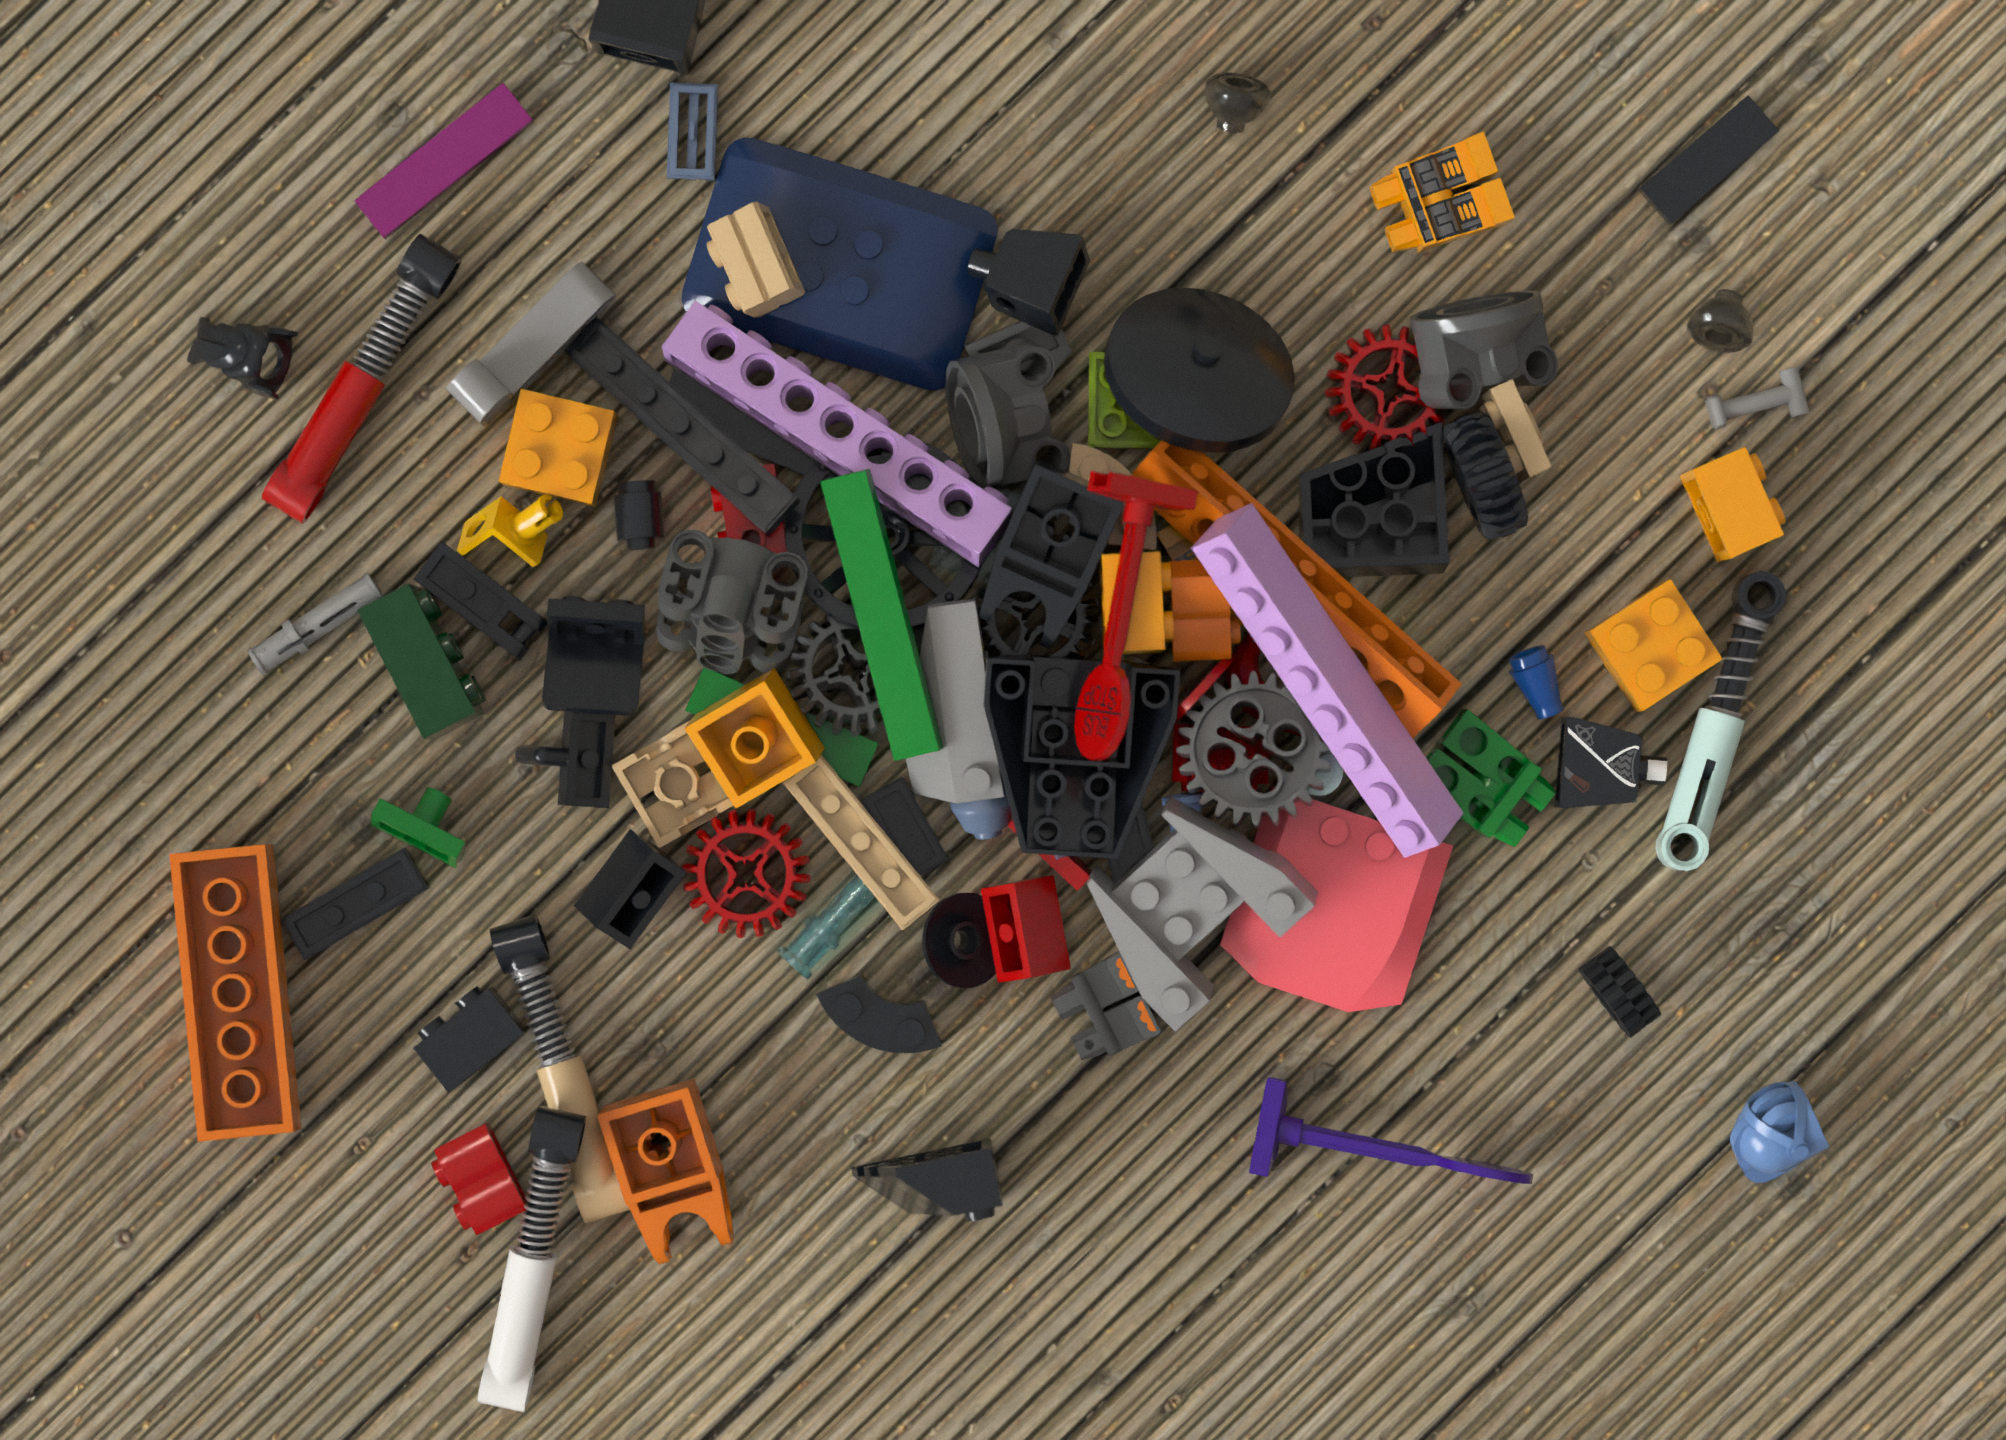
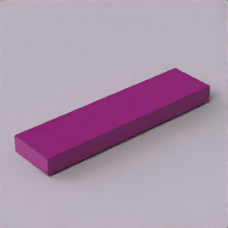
M501 83L356 198L354 202L381 236L387 239L534 121L506 85Z

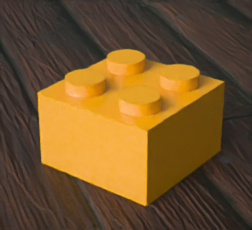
M520 389L498 482L505 486L542 495L549 494L555 498L596 507L618 414L613 410Z
M1746 447L1679 475L1717 563L1733 558L1784 535L1781 525L1785 524L1786 520L1781 506L1775 497L1768 499L1761 481L1766 480L1763 465L1756 453L1748 454Z
M1671 579L1662 581L1584 632L1635 712L1646 710L1723 659Z
M775 668L695 714L684 728L735 809L814 764L825 749Z

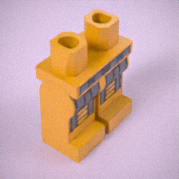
M1484 131L1446 148L1397 165L1390 171V175L1383 177L1369 187L1377 210L1401 203L1406 220L1384 228L1392 252L1417 248L1418 253L1432 247L1509 224L1515 218L1501 177L1453 195L1454 191L1491 179L1498 173Z

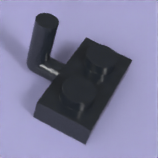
M564 711L562 748L521 745L516 749L515 758L521 764L560 767L557 805L609 808L616 715Z

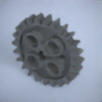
M1251 671L1249 682L1246 685H1242L1236 674H1232V688L1225 690L1218 682H1214L1213 687L1216 697L1211 700L1207 696L1202 695L1198 699L1203 708L1201 713L1194 710L1186 712L1187 718L1194 724L1193 728L1184 727L1179 728L1178 731L1181 737L1190 741V744L1176 748L1178 756L1190 758L1191 760L1179 768L1181 775L1196 776L1187 785L1189 793L1204 790V794L1199 801L1200 807L1204 809L1214 802L1217 803L1216 819H1222L1228 811L1233 812V821L1236 827L1240 826L1245 815L1251 816L1255 829H1259L1262 816L1269 815L1272 823L1278 826L1279 811L1284 809L1291 817L1296 818L1297 811L1294 803L1299 800L1311 806L1313 801L1307 790L1310 787L1316 790H1324L1325 785L1316 774L1317 772H1331V764L1320 759V757L1332 752L1325 742L1320 741L1321 736L1286 685L1282 689L1277 688L1275 673H1271L1265 685L1259 684L1255 671ZM1243 707L1254 708L1259 713V719L1254 726L1243 729L1233 723L1232 719L1237 710ZM1224 728L1232 732L1237 738L1243 740V742L1252 746L1258 740L1263 741L1262 744L1266 754L1291 764L1294 767L1293 770L1286 772L1267 758L1258 754L1252 760L1248 759L1246 748L1243 745L1219 736L1217 730ZM1284 730H1293L1299 733L1302 739L1296 749L1285 752L1275 746L1276 736ZM1225 748L1235 753L1236 759L1234 764L1226 770H1216L1209 764L1211 755L1218 749ZM1263 771L1273 773L1278 778L1277 786L1269 793L1256 792L1251 787L1252 779L1256 774Z

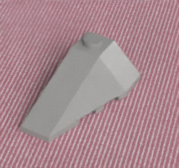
M976 598L928 605L920 661L943 749L906 758L912 793L956 804L1004 797L1005 787L983 706L987 660Z

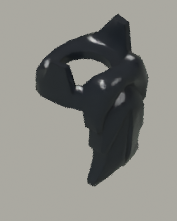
M201 317L197 324V337L192 343L187 361L192 364L206 362L210 367L221 369L222 374L240 381L249 391L259 396L278 400L279 395L276 392L279 390L288 372L292 357V338L298 336V332L272 325L254 326L245 323H237L235 327L224 323L216 326L208 318ZM271 342L277 349V364L269 376L261 378L262 357Z

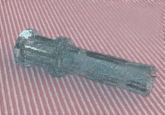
M856 874L817 917L813 914L804 920L805 927L787 947L780 946L776 951L808 980L812 976L811 969L829 949H837L841 941L838 936L875 896Z

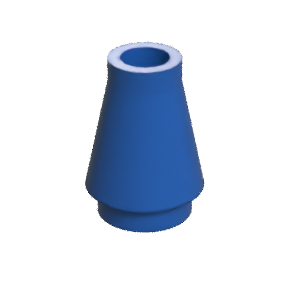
M1544 645L1528 648L1509 658L1512 667L1509 670V674L1533 708L1538 720L1554 716L1564 710L1560 699L1554 656L1547 653Z

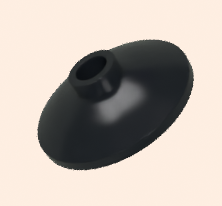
M956 893L941 900L930 912L923 929L922 945L926 962L934 975L947 985L957 988L980 986L996 974L982 896L975 893ZM956 932H958L961 939L957 948L954 943Z

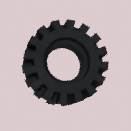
M1611 946L1579 968L1580 974L1590 986L1594 995L1597 996L1603 1007L1606 1008L1613 1020L1617 1022L1628 1037H1633L1662 1015L1651 995L1645 990L1646 988Z

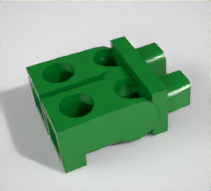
M1461 709L1437 741V744L1451 755L1457 757L1474 770L1475 773L1471 774L1438 748H1432L1427 754L1426 759L1463 811V815L1460 817L1463 822L1484 837L1491 838L1493 836L1497 840L1515 847L1526 834L1529 826L1510 813L1522 798L1541 812L1554 797L1556 791L1545 778L1539 775L1542 771L1539 766L1530 761L1471 711Z

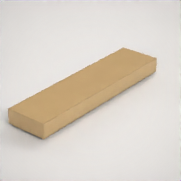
M822 755L814 764L782 782L903 931L940 902L930 887Z

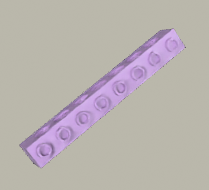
M694 301L662 345L664 360L837 475L841 476L870 468L878 501L978 568L982 565L1006 531L1012 518V508L1008 506L1009 500L1002 493L990 486L984 489L980 488L968 480L969 474L955 462L946 460L942 463L928 454L930 449L920 439L911 434H906L905 437H902L889 428L890 422L879 412L871 408H867L864 412L849 402L851 397L836 384L827 382L826 385H823L811 377L810 369L798 359L788 356L785 360L771 351L772 345L760 334L751 330L745 334L733 326L732 318L720 308L714 305L706 308L697 301ZM720 345L729 346L734 350L733 355L726 360H716L709 353L713 348ZM757 371H766L774 377L765 386H756L748 381L749 377ZM796 397H806L813 402V405L804 412H795L787 406ZM842 422L848 424L853 430L844 438H835L828 434L827 429L834 423ZM877 448L885 449L892 454L891 459L884 464H874L866 456L871 450ZM922 474L927 476L932 483L924 490H914L906 484V481L913 475ZM962 500L967 502L972 509L968 514L957 517L949 514L945 508L952 501Z

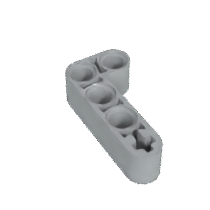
M579 262L480 361L474 359L466 365L448 384L446 390L480 424L487 427L519 397L520 389L526 390L569 347L589 323L610 305L616 294L583 262Z

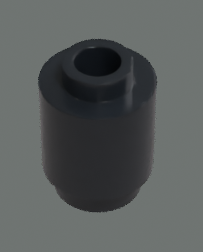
M640 480L618 483V495H614L617 541L627 542V550L656 548L655 540L665 538L661 492H656V481Z

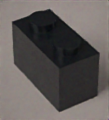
M630 829L580 896L574 907L597 929L631 949L687 872L665 851Z
M476 986L455 1003L460 1011L445 1022L441 1016H438L417 1033L422 1041L413 1049L448 1093L459 1087L528 1032L494 987H490L482 992Z

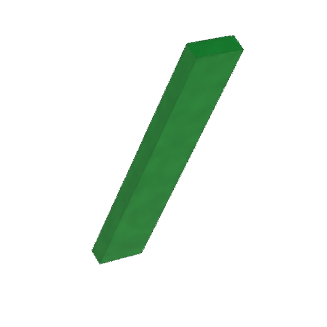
M870 468L822 480L820 482L893 759L897 761L943 749Z

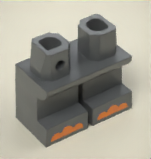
M1120 951L1070 977L1072 983L1064 986L1051 997L1062 1020L1086 1009L1093 1023V1026L1071 1036L1081 1060L1096 1057L1105 1052L1110 1057L1123 1049L1162 1033L1147 1002L1141 997L1140 993L1103 1011L1104 1007L1139 991Z

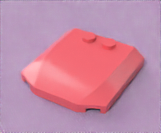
M1271 786L1269 792L1273 791L1275 787ZM1312 799L1313 804L1311 806L1299 800L1294 803L1297 811L1296 818L1291 817L1285 809L1279 811L1278 826L1272 823L1269 815L1262 816L1261 824L1256 831L1253 843L1267 851L1272 850L1285 857L1318 891L1316 903L1307 914L1279 937L1244 901L1228 916L1219 945L1258 983L1346 1012L1402 1005L1453 845L1441 842L1436 847L1404 858L1378 820Z

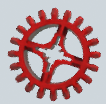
M1383 325L1380 332L1381 340L1376 341L1374 333L1370 328L1365 329L1362 335L1366 346L1361 347L1357 340L1350 338L1346 345L1353 356L1350 358L1341 352L1335 354L1333 359L1344 367L1343 372L1336 369L1327 371L1326 377L1331 381L1340 382L1339 387L1326 389L1325 397L1330 399L1340 397L1341 404L1334 405L1328 410L1329 415L1332 417L1343 412L1346 414L1348 419L1338 426V430L1344 433L1354 425L1359 430L1352 439V443L1355 445H1359L1365 435L1372 437L1369 450L1380 447L1381 439L1389 442L1399 437H1406L1413 444V433L1420 431L1426 433L1425 428L1428 421L1433 425L1442 422L1443 426L1445 423V419L1434 412L1435 409L1426 406L1421 400L1419 387L1409 384L1405 379V356L1411 358L1420 367L1416 343L1414 342L1412 345L1407 342L1410 334L1409 327L1403 326L1398 333V339L1395 340L1391 339L1392 330L1390 325ZM1392 351L1384 373L1379 375L1353 373L1358 363L1367 356L1377 352ZM1394 367H1396L1393 378L1395 379V388L1402 390L1401 393L1405 394L1400 399L1395 395L1392 398V402L1386 405L1384 413V392L1377 389L1375 385L1379 381L1384 384L1387 381L1386 377L1389 378L1393 373ZM1351 387L1359 389V392L1370 395L1374 400L1375 418L1373 424L1367 421L1356 409L1351 396ZM1417 404L1425 406L1421 415L1414 422L1399 428H1387L1389 418L1396 405Z
M748 809L746 823L740 824L737 811L732 810L728 812L731 826L724 828L722 821L718 817H714L710 820L712 827L717 832L714 836L711 837L703 829H699L696 832L697 837L706 843L703 849L693 845L687 846L686 852L699 858L697 865L687 863L683 864L682 868L687 873H696L697 881L684 883L683 889L684 891L699 889L701 896L693 899L690 902V906L692 909H696L706 903L710 907L702 917V921L705 924L712 921L715 915L718 914L722 917L718 926V932L726 933L730 922L733 921L737 922V937L743 938L747 932V923H753L754 932L757 937L765 934L763 920L769 919L771 926L778 930L782 927V922L776 915L777 912L782 910L791 918L797 914L794 907L787 903L790 897L801 902L806 900L807 895L794 888L796 882L809 883L811 875L797 874L796 866L808 864L810 859L808 855L794 858L792 850L799 848L803 841L801 838L793 839L788 844L784 841L783 837L791 829L788 823H784L777 832H774L770 828L774 823L775 815L768 813L761 826L755 824L757 818L756 810ZM739 833H752L766 838L765 842L750 856H740L722 843L728 837ZM777 849L783 857L786 868V880L781 893L769 883L764 873L767 861ZM712 853L720 859V862L724 864L729 874L725 887L717 897L712 893L707 877L708 863ZM762 853L763 858L756 864L758 867L755 869L754 874L758 878V882L766 890L764 891L757 884L750 887L747 881L745 887L739 885L730 893V889L737 882L736 878L739 872L727 857L729 856L736 863L743 860L744 865H747L748 860L753 862ZM746 890L757 893L771 904L765 910L756 913H739L727 908L738 894Z

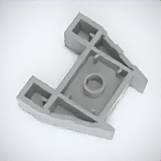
M1170 797L1166 801L1161 815L1173 826L1174 830L1116 883L1096 865L1090 873L1087 885L1141 997L1176 1032L1210 1001L1214 985L1185 956L1193 947L1244 901L1281 937L1315 906L1318 891L1282 855L1272 850H1265L1247 840L1246 836L1233 829L1228 830L1202 816L1201 812Z

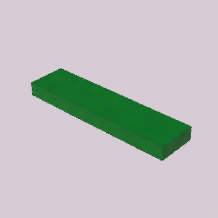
M703 668L685 711L695 715L745 684ZM812 713L806 715V719L825 747L821 755L841 779L860 787L879 743L860 734L858 737H852L850 730L842 727L838 736L833 735L832 722L826 720L821 728H817L814 726L816 715Z

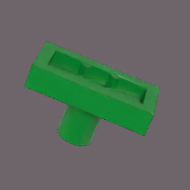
M426 788L413 814L381 798L371 814V826L454 868L457 867L465 852V841L438 828L452 800L436 789Z

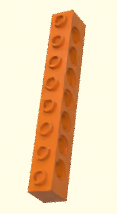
M1161 440L1130 475L1198 491L1195 510H1161L1154 508L1158 514L1193 545L1217 518L1252 503L1412 738L1443 710L1461 687V682L1205 453L1187 450Z

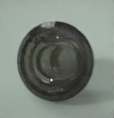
M1222 72L1206 79V100L1210 110L1218 118L1216 126L1227 132H1244L1245 125L1255 120L1265 110L1271 97V91L1264 82L1248 75Z
M1729 289L1718 290L1714 298L1707 299L1701 303L1691 314L1687 324L1688 333L1699 345L1722 353L1737 352L1749 347L1753 340L1754 329L1752 318L1748 310L1742 305L1743 297Z

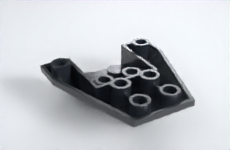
M1042 655L987 657L983 706L1022 853L1118 859L1177 719L1179 669L1130 661L1120 662V667L1124 670L1129 680L1131 695L1127 726L1117 749L1107 759L1094 761L1081 754L1076 743L1074 725L1081 689L1089 674L1102 664L1103 659Z

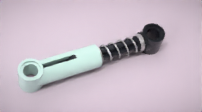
M1759 571L1745 575L1736 582L1732 590L1733 608L1731 613L1734 614V617L1732 618L1731 625L1734 627L1731 638L1725 640L1728 649L1726 656L1722 657L1723 659L1720 661L1723 664L1720 675L1714 677L1715 682H1717L1714 694L1708 696L1711 705L1699 708L1662 831L1656 839L1655 850L1659 860L1663 865L1673 870L1689 871L1696 869L1704 863L1708 856L1709 839L1745 721L1740 719L1742 715L1738 712L1741 701L1748 698L1744 692L1747 682L1753 680L1752 676H1750L1753 662L1759 661L1755 656L1759 644L1764 643L1761 636L1768 631L1769 625L1773 624L1775 615L1781 611L1786 599L1784 584L1777 576L1770 572ZM1754 583H1761L1769 590L1770 601L1764 609H1757L1748 601V590ZM1702 778L1705 780L1692 822L1689 824L1688 820ZM1685 833L1692 839L1694 848L1690 857L1680 861L1671 852V842L1678 834Z

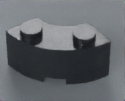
M862 974L816 994L822 1007L833 1022L846 1034L869 1047L892 1053H918L932 1050L943 1044L924 999L908 1003L888 1000L874 991Z

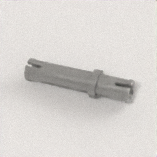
M369 573L363 574V577L332 597H329L292 622L290 619H287L281 623V630L255 647L249 648L247 652L261 674L265 676L270 670L298 652L304 655L310 651L308 647L310 644L357 615L358 609L383 597V594Z

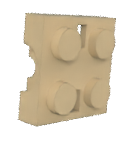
M1513 379L1491 388L1482 395L1484 403L1478 407L1479 411H1483L1493 421L1502 442H1504L1505 449L1511 459L1519 482L1526 481L1552 468L1542 446L1544 442L1537 423L1527 404L1523 403Z
M690 721L612 765L614 772L659 849L733 807V804L712 771L699 778L698 772L694 767L705 760L684 729ZM654 791L660 801L645 808L640 798Z

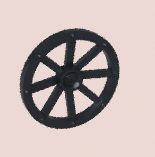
M925 443L930 449L928 454L942 463L946 460L955 462L941 450ZM877 448L871 450L866 456L881 455V464H884L891 459L892 454L885 449ZM816 462L802 478L794 492V495L801 502L786 517L785 537L787 552L794 553L805 561L807 581L804 593L811 602L837 622L859 630L854 607L832 595L847 583L843 566L820 583L812 572L804 552L803 540L836 543L832 526L804 524L810 502L821 487L820 481L839 476L824 465ZM962 501L966 514H968L972 508L967 502ZM880 503L886 532L895 538L894 542L890 544L894 562L898 561L936 596V598L928 603L908 610L912 630L925 626L928 605L962 600L973 586L981 566L978 568L965 559L957 576L947 586L908 550L909 547L945 545L922 530L909 531V528L913 525L912 523ZM792 569V572L796 580L798 581V573L794 569Z

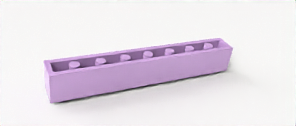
M1251 503L1217 518L1191 548L1403 857L1405 858L1440 845L1463 815V811L1254 505Z

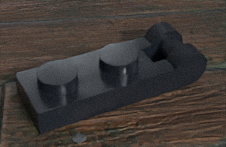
M443 541L413 579L519 660H522L528 652L529 648L526 645L535 633L539 632L541 634L547 627V620ZM510 612L521 619V622L511 634L500 627Z

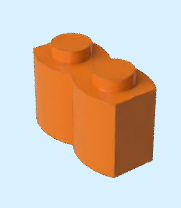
M1200 560L1169 561L1171 568L1170 611L1173 612L1174 640L1171 641L1173 662L1231 659V644H1240L1239 617L1237 615H1230L1231 605Z

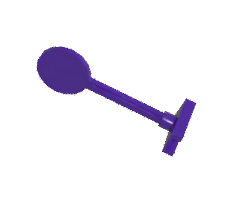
M1272 1077L1266 1080L1249 1173L1268 1177L1277 1157L1279 1144L1299 1147V1143L1413 1166L1436 1165L1491 1179L1532 1184L1534 1174L1522 1170L1476 1160L1437 1155L1419 1146L1303 1124L1304 1119L1285 1115L1288 1081Z

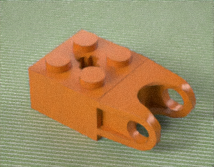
M695 1078L604 1105L597 1114V1118L625 1205L629 1207L656 1262L660 1265L669 1262L672 1258L669 1244V1223L673 1216L683 1212H691L701 1216L708 1223L711 1231L717 1236L721 1246L733 1243L734 1229L724 1168ZM656 1132L669 1138L668 1151H663L660 1144L652 1145L650 1140L653 1139Z

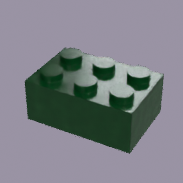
M408 583L357 610L423 739L435 740L485 714L480 704L487 701L486 696L475 676L465 675L458 661L465 658L454 635L452 633L448 634L447 631L442 632L436 619L443 616L430 591L420 590L419 587Z

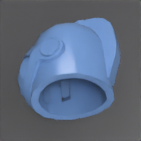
M1793 1080L1769 1084L1753 1093L1746 1101L1742 1111L1738 1114L1730 1136L1731 1147L1745 1176L1755 1183H1765L1773 1180L1830 1148L1808 1098L1798 1083Z

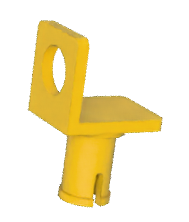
M544 494L520 512L505 498L500 496L464 523L457 552L465 555L494 535L529 565L535 567L541 562L547 540V534L544 530L563 518L562 507L556 499L545 507V504L552 500V496ZM483 521H485L481 529L475 535H473L476 528Z

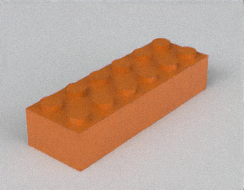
M263 844L169 854L197 1140L201 1142L295 1132L302 1127L274 845Z

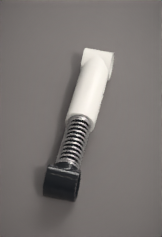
M538 1106L528 1152L534 1156L532 1167L535 1170L530 1172L534 1178L529 1180L532 1187L527 1188L530 1195L525 1197L529 1203L523 1205L527 1209V1211L522 1213L525 1219L520 1221L524 1227L518 1229L522 1235L518 1236L517 1240L521 1243L513 1245L509 1249L489 1355L485 1362L477 1400L479 1403L525 1412L534 1379V1363L557 1259L556 1254L551 1252L553 1251L552 1244L555 1242L553 1236L557 1234L555 1228L558 1226V1222L556 1220L560 1218L558 1212L562 1209L560 1203L563 1202L562 1195L565 1193L563 1187L567 1185L565 1181L568 1177L567 1171L571 1167L570 1163H576L579 1156L586 1125L585 1115Z

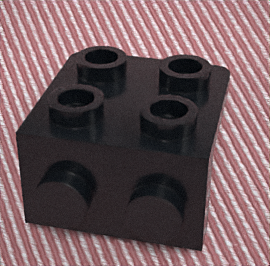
M567 596L562 599L549 598L547 609L548 647L542 694L543 706L551 711L634 715L639 705L646 633L645 605H637L623 599L612 600L608 603L587 601L577 596Z

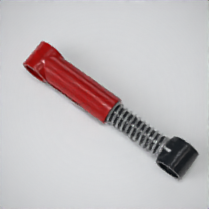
M419 234L414 239L398 266L396 273L401 278L397 283L398 291H392L395 295L394 298H388L390 305H384L386 311L379 313L382 318L381 320H375L377 326L370 327L373 333L366 334V337L369 339L368 342L363 341L362 345L364 348L357 349L360 355L353 356L356 362L352 361L349 363L344 361L288 457L279 464L262 493L261 499L302 524L309 519L325 493L329 478L386 386L382 383L383 376L381 375L382 372L388 373L385 368L386 365L391 366L392 362L390 359L397 358L394 352L395 350L401 351L398 345L405 343L404 336H410L407 330L414 329L412 322H418L416 315L423 314L420 310L421 307H427L426 303L430 302L432 296L439 299L447 290L461 265V257L423 234Z

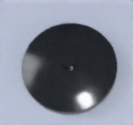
M1195 288L1164 289L1134 301L1120 314L1115 322L1104 353V368L1108 385L1124 412L1151 435L1187 450L1224 453L1244 449L1260 442L1280 424L1293 396L1295 382L1294 367L1287 347L1281 337L1255 311L1230 297L1212 291Z

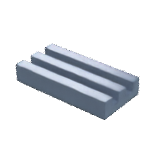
M670 83L667 154L668 180L699 179L715 181L718 84ZM680 93L689 94L687 168H678ZM699 94H708L705 169H697Z

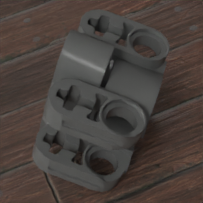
M698 530L680 532L674 537L670 545L659 585V612L656 627L658 641L664 648L671 651H684L693 646L698 663L708 670L721 674H734L738 672L741 663L746 659H750L752 665L764 673L773 668L777 672L782 671L790 662L789 658L794 650L802 620L803 596L807 581L805 561L794 553H774L761 545L745 540L711 538ZM689 544L696 545L704 551L705 557L700 562L685 563L679 558L678 552L683 546ZM789 567L798 573L799 580L794 585L788 586V583L773 580L772 573L777 568ZM681 577L689 579L687 595L678 590ZM774 599L783 601L781 617L772 613ZM675 621H685V629L680 631V635L671 633V626L674 625ZM768 643L777 644L778 651H775L773 657L764 655V648L767 647Z

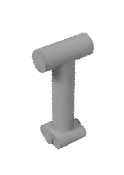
M1798 367L1779 371L1782 386L1724 401L1718 395L1707 397L1705 404L1711 427L1715 430L1721 429L1728 424L1726 419L1788 404L1791 418L1810 413Z

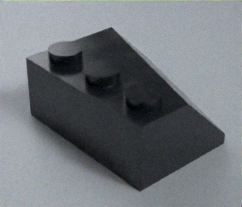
M1442 422L1426 427V433L1422 431L1414 433L1413 444L1406 437H1399L1384 443L1380 447L1358 455L1348 456L1300 474L1299 538L1342 577L1443 574L1449 565Z
M991 1138L851 1167L853 1177L911 1214L950 1216L965 1214L966 1221L968 1222L995 1216L994 1208L1002 1206V1190Z

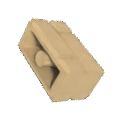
M752 202L734 211L733 214L726 215L708 224L707 228L712 240L707 242V249L718 268L724 266L731 282L725 285V291L732 306L737 311L742 309L743 313L752 317H761L779 308L780 305L787 304L806 293L768 206L759 202Z

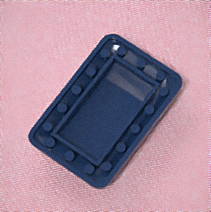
M744 137L735 140L724 153L684 283L681 300L686 312L694 301H697L706 308L714 305L732 318L733 326L745 334L749 330L754 331L770 343L920 389L937 391L945 388L946 369L949 362L961 357L984 279L969 275V259L972 252L977 248L993 252L998 227L994 217L983 208L758 139ZM752 202H759L769 207L806 292L803 296L787 304L780 305L779 308L756 318L743 313L742 309L737 311L732 306L725 291V285L731 283L724 266L721 268L716 266L707 249V242L712 240L707 228L708 224L726 215H731L734 211Z

